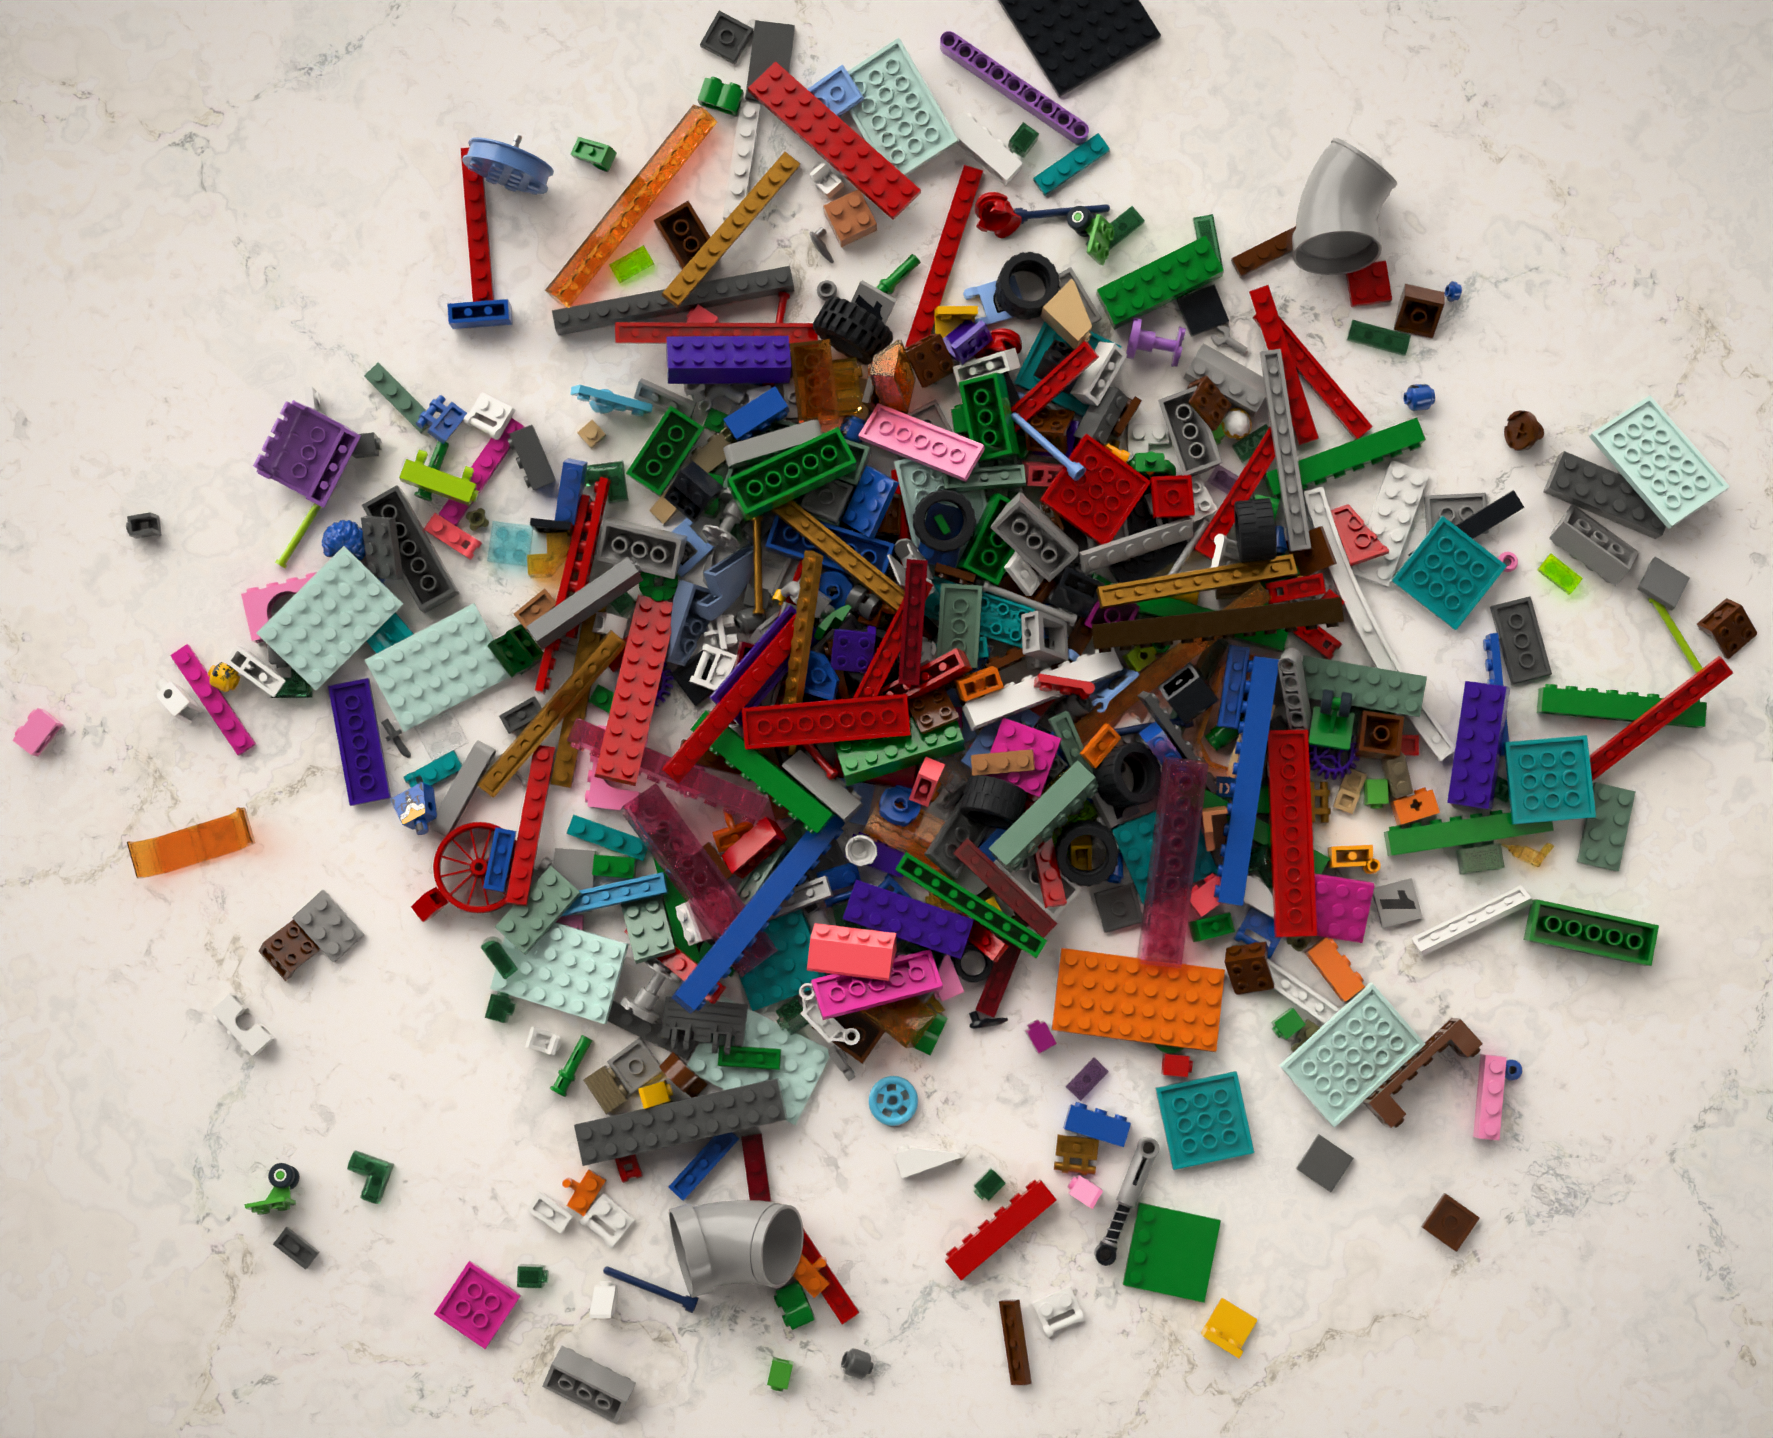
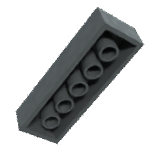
M1566 451L1558 455L1543 491L1544 493L1651 538L1657 539L1663 535L1666 528L1664 523L1621 474Z
M398 485L362 504L367 516L395 518L403 573L402 579L420 611L425 614L460 594L405 494Z

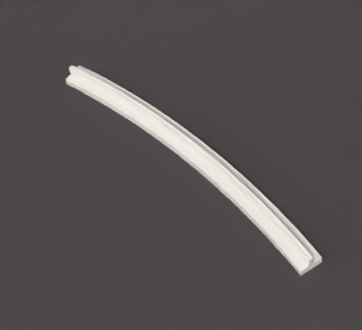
M1319 487L1304 491L1303 496L1313 529L1323 526L1337 564L1328 567V570L1339 596L1345 601L1343 605L1376 668L1404 672L1379 629L1350 567L1327 502L1324 488ZM1423 702L1420 717L1406 715L1439 761H1442L1455 751V745Z

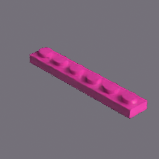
M511 418L498 440L493 438L489 440L471 466L474 473L470 482L477 485L476 490L479 493L511 447L508 439L511 437L509 434L524 428L522 424ZM448 499L439 515L457 526L470 506Z
M186 644L171 654V658L236 754L240 756L256 745L221 691L210 685L208 672L190 645Z

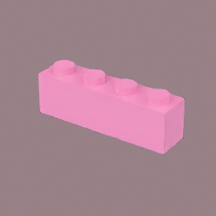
M1480 1054L1473 1137L1500 1140L1507 1057Z

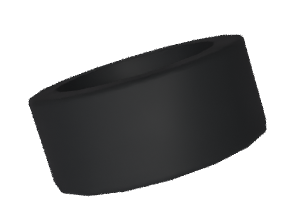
M973 944L965 945L961 959L954 958V968L957 975L967 982L984 980L990 974L993 967V960ZM977 951L984 956L985 967L980 974L969 975L962 969L961 960L967 952Z

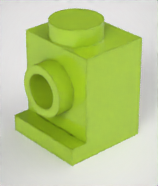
M1138 645L1122 657L1130 670L1139 672L1157 659L1155 657L1157 652L1153 645L1149 648H1140V645ZM1141 652L1146 656L1144 660L1140 658Z

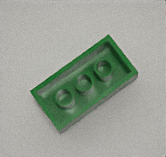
M992 373L958 382L969 438L983 444L985 447L977 463H985L1020 454L1014 422L1011 417L1012 411L1004 374Z
M670 405L626 472V475L661 497L705 431V428Z
M999 493L991 495L957 565V568L976 574V578L983 582L987 580L992 585H999L1005 572L1004 566L1015 552L1011 546L990 528L1004 507L1011 501Z

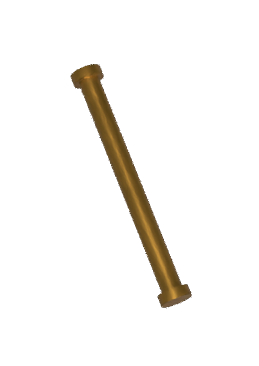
M757 516L751 519L753 521L755 609H753V614H765L762 594L761 521H763V516Z

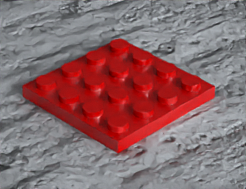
M1086 433L1068 458L1072 462L1080 463L1086 468L1084 475L1079 480L1074 481L1068 475L1067 468L1063 465L1039 501L1097 544L1103 545L1112 541L1151 481Z

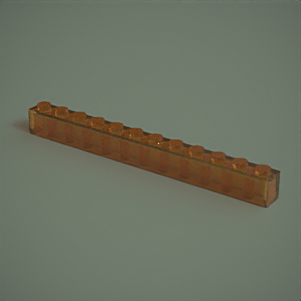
M694 104L545 289L557 303L565 307H570L716 125L717 121L706 109Z
M1256 582L1221 610L1262 606L1271 599V596L1260 582ZM1222 635L1214 636L1215 640L1202 642V638H1193L1194 643L1181 644L1180 641L1139 673L1140 676L1112 698L1104 712L1100 713L1097 711L1101 708V703H1099L1091 712L1081 717L1080 720L1074 723V726L1082 744L1094 736L1105 723L1109 724L1140 700L1138 695L1142 691L1151 692L1220 639Z

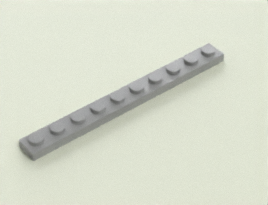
M1281 349L1261 351L1259 354L1290 552L1311 549Z

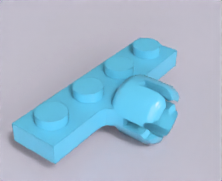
M584 385L571 387L570 395L577 396V400L589 402L592 410L596 413L605 414L614 409L617 411L629 410L632 411V415L643 416L646 413L652 412L653 404L620 396L608 389L598 390Z

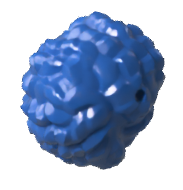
M340 520L327 527L322 538L323 553L326 557H333L345 546L359 561L363 560L366 553L362 528L351 520Z

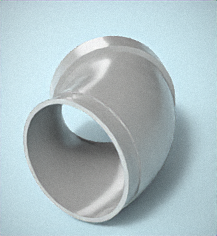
M1339 138L1332 139L1331 144L1323 151L1307 179L1298 206L1296 230L1292 235L1293 260L1295 264L1307 272L1320 275H1340L1366 268L1379 258L1382 247L1377 218L1390 192L1397 186V181L1382 166L1356 147Z
M731 1200L695 1207L689 1203L669 1209L671 1233L678 1262L687 1290L692 1298L714 1291V1287L728 1284L747 1283L779 1288L791 1279L798 1266L803 1248L804 1231L801 1216L798 1210L791 1205L758 1200Z

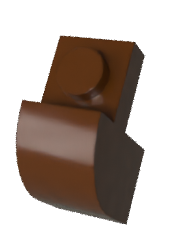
M674 1052L659 1066L663 1073L691 1098L696 1097L708 1085Z

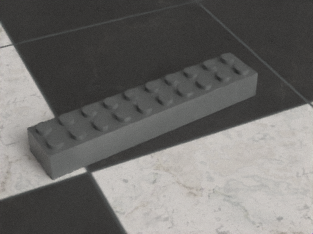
M779 1078L652 1106L646 1109L575 1124L574 1128L582 1166L783 1121L788 1119L780 1081Z

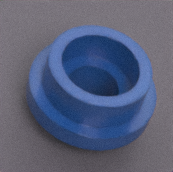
M1450 282L1445 288V297L1450 302L1460 299L1462 286L1457 284V282Z
M1507 1060L1505 1078L1508 1080L1518 1079L1522 1074L1521 1064L1516 1060ZM1511 1066L1515 1067V1073L1513 1074L1509 1072Z

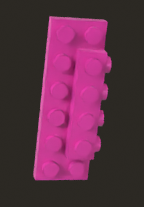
M931 949L909 955L900 954L895 956L889 981L838 974L811 980L823 1020L943 989Z

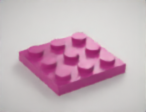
M1003 717L990 753L1033 749L1035 770L982 776L1005 780L1019 786L1025 792L1041 797L1062 738Z
M1315 874L1317 936L1363 943L1375 886L1374 883Z
M469 1261L434 1315L486 1349L521 1295L472 1261Z

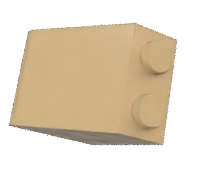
M1071 279L1043 307L1041 318L1073 349H1076L1084 341H1090L1092 324L1076 284Z

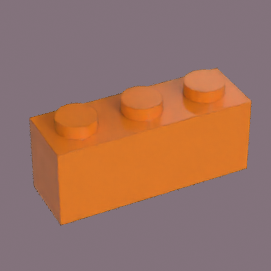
M1323 937L1304 953L1340 1000L1346 1002L1365 987L1362 984L1364 980L1357 971L1353 972L1349 967L1351 962L1345 955L1341 956L1337 951L1339 947L1332 938Z

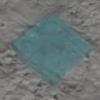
M493 521L487 561L528 567L534 529L530 525Z

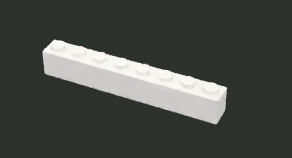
M1112 647L1111 652L1099 653L1098 649L1093 655H1081L1076 658L1077 661L1063 662L1058 665L1059 668L1054 670L1047 668L1041 671L1040 674L1088 681L1095 684L1118 675L1123 668ZM1029 675L1021 679L1022 682L1015 684L1011 682L1004 685L1002 690L993 691L985 694L984 697H977L966 701L962 710L971 731L1002 720L1003 717H1010L1064 695L1060 694V691L1052 690L1045 692L1039 690V688L1034 687V679L1036 677Z

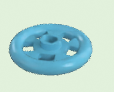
M888 1076L880 1079L872 1087L869 1094L871 1113L879 1122L889 1126H897L909 1121L915 1114L918 1106V1096L915 1088L908 1080L899 1076ZM896 1084V1091L888 1092L887 1085ZM906 1090L908 1092L909 1099L903 1100V1096L900 1092ZM878 1093L884 1094L883 1103H877ZM891 1097H896L897 1103L892 1105L890 1104L889 1099ZM904 1105L907 1111L900 1115L897 1110ZM884 1108H886L889 1111H892L890 1117L885 1116L882 1113Z

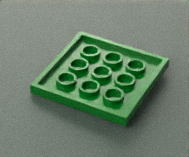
M1139 1202L1122 1284L1205 1303L1221 1220Z

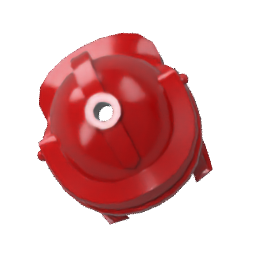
M988 192L981 195L975 204V214L980 218L976 227L983 232L992 231L998 238H1006L1015 232L1020 226L1022 218L1014 213L1010 202L1007 201L1008 197L998 192Z
M994 329L991 331L993 340L977 352L974 357L979 359L1012 348L1016 349L1018 355L1022 350L1021 337L1010 329Z

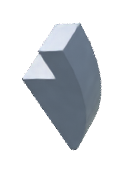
M747 544L703 572L710 594L695 603L701 618L713 621L727 610L742 593L754 573L752 544Z

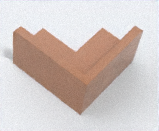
M1226 806L1201 809L1207 851H1214L1215 848H1221V844H1225L1226 836H1223V828L1225 823L1228 824Z

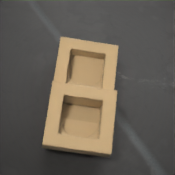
M1350 768L1352 773L1350 775L1344 774L1345 777L1342 779L1333 807L1353 814L1367 774Z

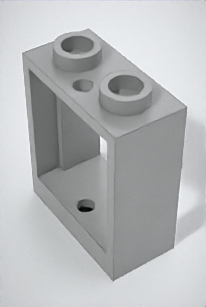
M1039 610L1022 614L1023 654L1050 665L1068 661L1067 622ZM1044 627L1049 630V648L1044 647Z

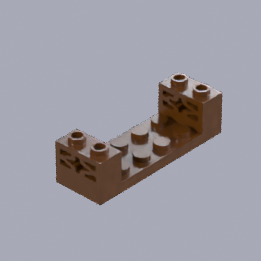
M1451 1018L1425 1042V1045L1368 1096L1363 1103L1384 1126L1389 1128L1394 1126L1397 1128L1404 1122L1405 1119L1403 1117L1406 1113L1393 1100L1390 1094L1395 1095L1403 1088L1401 1084L1406 1080H1412L1418 1074L1417 1070L1422 1065L1425 1067L1433 1060L1432 1056L1437 1051L1441 1053L1449 1045L1458 1056L1466 1058L1470 1056L1472 1058L1480 1052L1481 1049L1479 1047L1483 1043L1461 1019Z

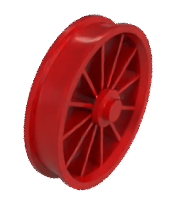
M487 822L464 824L451 831L442 840L436 851L433 873L437 887L451 904L461 910L471 913H488L507 905V894L505 892H502L505 895L503 899L489 905L486 889L483 888L487 906H470L478 878L481 879L482 886L484 885L483 878L486 876L489 857L487 859H484L492 831L495 832L496 827L501 828L497 825ZM472 830H490L481 858L478 857ZM470 831L476 856L475 860L454 840L456 837ZM515 840V842H514V847H513L514 850H515V848H516V843H517L516 840ZM453 841L472 861L471 864L443 856L448 845ZM442 858L470 866V869L441 875ZM471 872L451 893L448 892L442 878ZM474 876L475 879L467 904L456 900L452 895Z

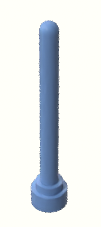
M1012 413V420L1067 468L1068 475L1074 481L1079 480L1084 475L1086 468L1083 465L1072 462L1019 414Z

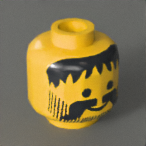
M220 662L216 666L213 665L208 672L210 685L223 692L234 690L240 681L239 672L224 662Z

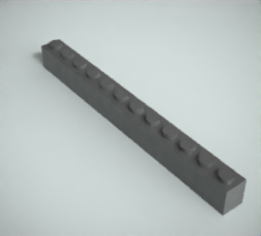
M790 266L700 282L678 308L661 296L665 290L663 289L552 310L555 330L559 336L615 325V322H633L687 312L691 308H696L698 304L703 308L777 295L779 292H793L794 284Z

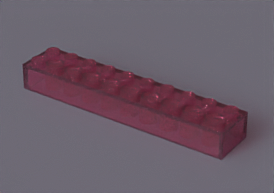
M576 718L567 741L572 742L571 747L583 752L586 748L591 750L590 755L599 758L605 729ZM648 747L644 748L638 775H641L643 772L648 775L646 779L658 784L660 781H664L667 783V788L677 792L679 789H683L686 791L685 795L697 800L698 797H702L705 799L704 803L716 808L717 804L724 807V812L734 816L736 812L742 814V819L754 824L755 820L758 822L761 820L769 801L768 798L695 767H692L680 783L677 784L661 770L671 757Z
M1163 757L1137 954L1140 964L1182 967L1209 765L1205 761Z
M655 783L623 805L620 812L686 902L689 901L692 911L716 942L745 907V904ZM759 930L755 935L757 940L750 948L746 946L742 951L745 954L737 964L735 962L732 964L741 978L778 951L764 931L761 932Z

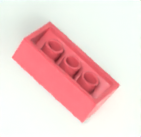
M815 923L810 938L807 971L889 981L897 951L896 933Z

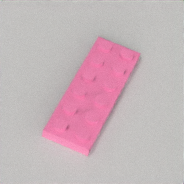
M879 403L858 435L862 441L965 482L985 450L984 445Z

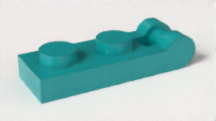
M453 750L416 771L405 775L403 778L406 783H409L411 788L418 784L416 778L420 776L424 783L433 786L459 772L462 763Z

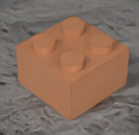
M858 189L823 206L824 214L841 248L877 231V223L861 191Z

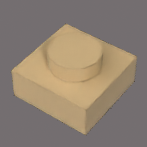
M593 420L589 421L577 432L591 449L606 436Z

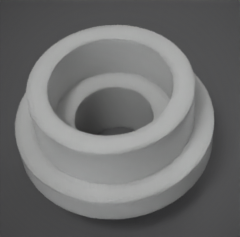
M822 281L817 287V294L822 300L826 301L836 296L837 287L832 281ZM825 288H829L831 292L829 294H825L823 290Z

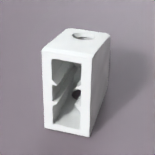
M161 679L157 682L156 688L159 692L156 696L174 717L190 724L203 711L187 692L177 684L168 682L166 679Z

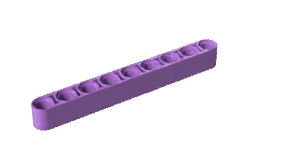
M946 31L941 35L940 50L943 54L1071 142L1080 145L1087 140L1089 127L1084 121L956 33ZM947 40H951L954 44L952 46H946L944 42ZM966 51L970 56L962 57L960 53ZM982 62L986 64V67L981 69L976 65ZM1001 74L1003 78L996 80L993 78V75ZM1016 85L1019 89L1012 91L1009 89V86ZM1032 96L1035 98V101L1028 102L1025 98ZM1044 107H1048L1052 110V112L1047 114L1044 113L1041 109ZM1064 118L1068 121V123L1062 125L1058 122V120ZM1082 130L1084 135L1077 136L1074 131Z

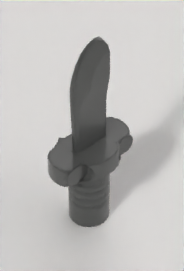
M388 718L382 721L381 724L389 734L386 740L392 739L403 756L411 757L409 750L398 736L402 733V730L396 731Z

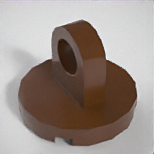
M1519 410L1513 412L1508 417V424L1504 428V436L1510 448L1517 451H1526L1534 446L1535 442L1544 437L1542 425L1531 412Z

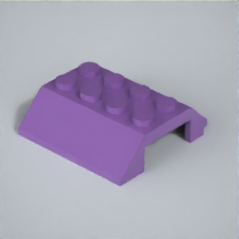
M295 400L292 403L286 401L280 412L284 418L277 417L270 431L275 436L271 437L268 435L261 449L266 454L264 456L259 453L253 467L257 468L256 472L267 479H273L304 495L307 500L325 508L361 435L309 406Z

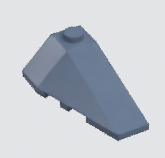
M679 579L673 598L670 625L671 635L667 652L668 662L685 666L697 647L698 639L708 630L706 627L710 620L701 618L695 605L696 602L710 594L708 588Z

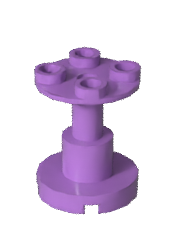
M1133 318L1126 358L1134 359L1136 349L1152 352V349L1173 352L1171 367H1177L1182 353L1181 345L1186 328L1179 326L1176 340L1156 337V332L1141 330L1142 319Z

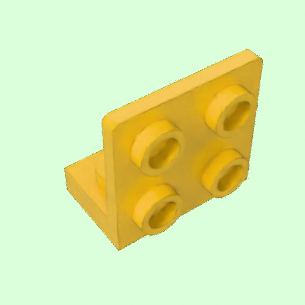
M938 306L934 310L935 334H941L942 338H944L964 321L971 320L975 323V317L978 315V306Z
M1221 1298L1202 1329L1201 1334L1209 1341L1240 1359L1243 1354L1241 1348L1256 1324L1257 1319L1226 1299Z

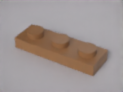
M1034 750L971 755L972 776L1035 770Z

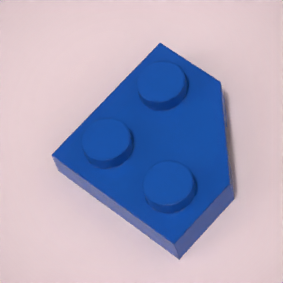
M810 650L804 692L824 699L836 700L840 681L824 654Z

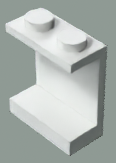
M725 890L701 899L685 902L675 907L677 918L681 922L684 937L689 946L722 935L735 919Z

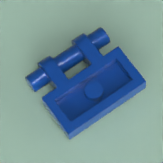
M439 395L437 399H433L430 402V407L426 412L423 411L419 415L416 425L419 428H423L425 424L430 425L431 427L427 433L444 445L464 421V417L468 413L453 402L445 406L443 403L446 399ZM435 412L441 413L437 419L433 417Z

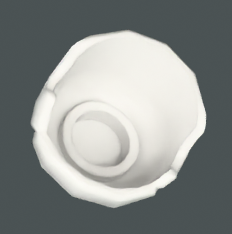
M857 835L848 840L845 846V854L850 863L861 867L873 863L877 856V846L868 836Z

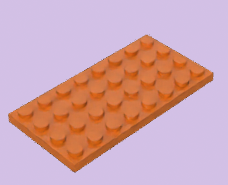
M1061 948L1051 1030L1216 1052L1225 969Z

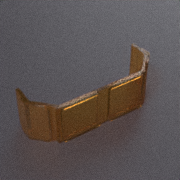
M1249 654V660H1252L1254 655ZM1226 664L1217 669L1211 685L1216 695L1225 672ZM1212 705L1202 713L1192 743H1194L1193 747L1197 749V756L1204 761L1205 769L1224 773L1228 771L1229 767L1211 762L1201 742L1213 707Z
M237 807L236 811L229 815L159 837L136 842L128 841L127 846L136 877L143 879L227 855L249 847L256 842L246 808Z

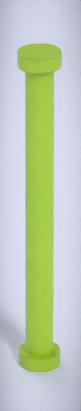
M313 504L280 559L275 561L276 564L286 569L287 561L321 509V506Z
M1652 598L1648 599L1657 609L1696 673L1703 669L1665 606Z

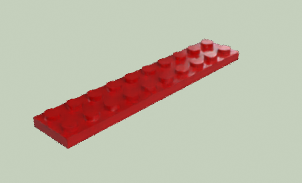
M776 61L748 87V92L892 220L921 194L920 188Z
M642 595L637 597L594 776L596 778L636 786L671 635L672 602L664 600L655 601L651 597Z
M1269 730L1266 751L1275 937L1317 936L1308 730Z

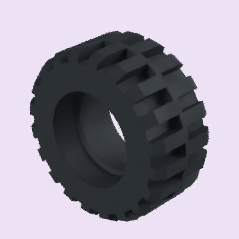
M831 297L826 300L813 322V330L829 346L864 365L879 364L893 341V333L884 322L866 311V309L840 297Z

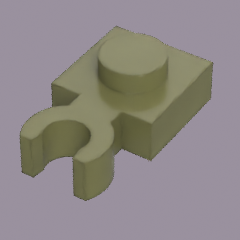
M1306 1019V1025L1296 1034L1300 1041L1292 1045L1291 1051L1294 1052L1297 1047L1306 1042L1320 1027Z

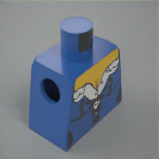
M421 782L390 799L403 826L412 830L416 829L417 835H424L429 832L427 823L437 817L435 794L432 786Z

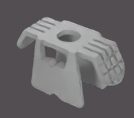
M900 539L894 546L895 553L901 559L903 566L892 555H887L896 579L902 588H905L907 559L926 560L910 539ZM928 565L927 582L933 584L932 580L934 578ZM933 585V587H932V589H931L929 595L932 594V593L936 590L935 587H934V585Z

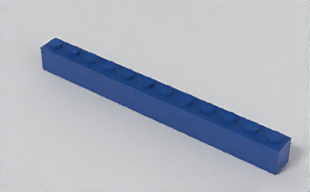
M1254 656L1252 660L1248 661L1247 672L1250 673L1249 681L1246 680L1244 693H1247V700L1242 702L1241 713H1244V720L1239 722L1238 727L1241 740L1236 743L1235 748L1238 760L1233 763L1232 768L1235 780L1234 783H1230L1229 795H1232V801L1227 803L1228 813L1226 815L1229 816L1228 824H1224L1223 836H1226L1225 844H1221L1220 856H1223L1222 865L1218 864L1217 877H1220L1219 885H1215L1214 897H1217V902L1243 906L1279 659Z
M835 814L823 831L818 834L816 832L812 834L806 830L672 995L671 998L690 1014L695 1010L699 1011L705 1005L706 1001L704 998L708 994L712 995L717 990L719 985L716 983L720 978L725 979L732 970L729 967L733 962L737 964L745 955L742 951L746 946L750 948L757 940L755 937L759 930L763 932L770 924L767 920L771 915L775 917L782 909L780 905L784 899L788 901L795 893L792 890L795 885L798 884L800 886L807 878L805 875L807 870H813L819 863L817 858L820 854L825 855L832 847L829 844L832 839L837 840L844 832L841 829L845 824L842 819Z

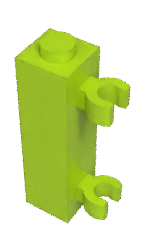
M419 449L415 462L406 459L399 477L401 482L470 506L472 501L476 502L479 491L476 490L477 485L470 482L474 473L473 468L465 466L462 478L425 466L424 463L428 456L426 451Z

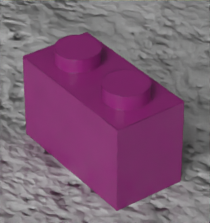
M1037 1019L1027 1025L1028 1029L1025 1032L1038 1054L1057 1044L1045 1021L1040 1022Z

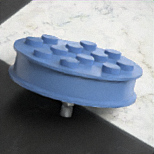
M517 134L514 135L511 145L487 138H471L468 141L470 146L468 154L462 159L469 170L486 178L487 182L492 184L498 183L514 192L519 190L534 195L544 194L548 191V186L546 185L548 179L554 174L553 168L544 160L519 148L522 136Z

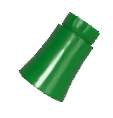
M1240 714V721L1243 722L1244 718ZM1217 725L1210 729L1211 732L1205 735L1206 740L1215 751H1218L1222 746H1227L1239 737L1238 729L1219 727Z

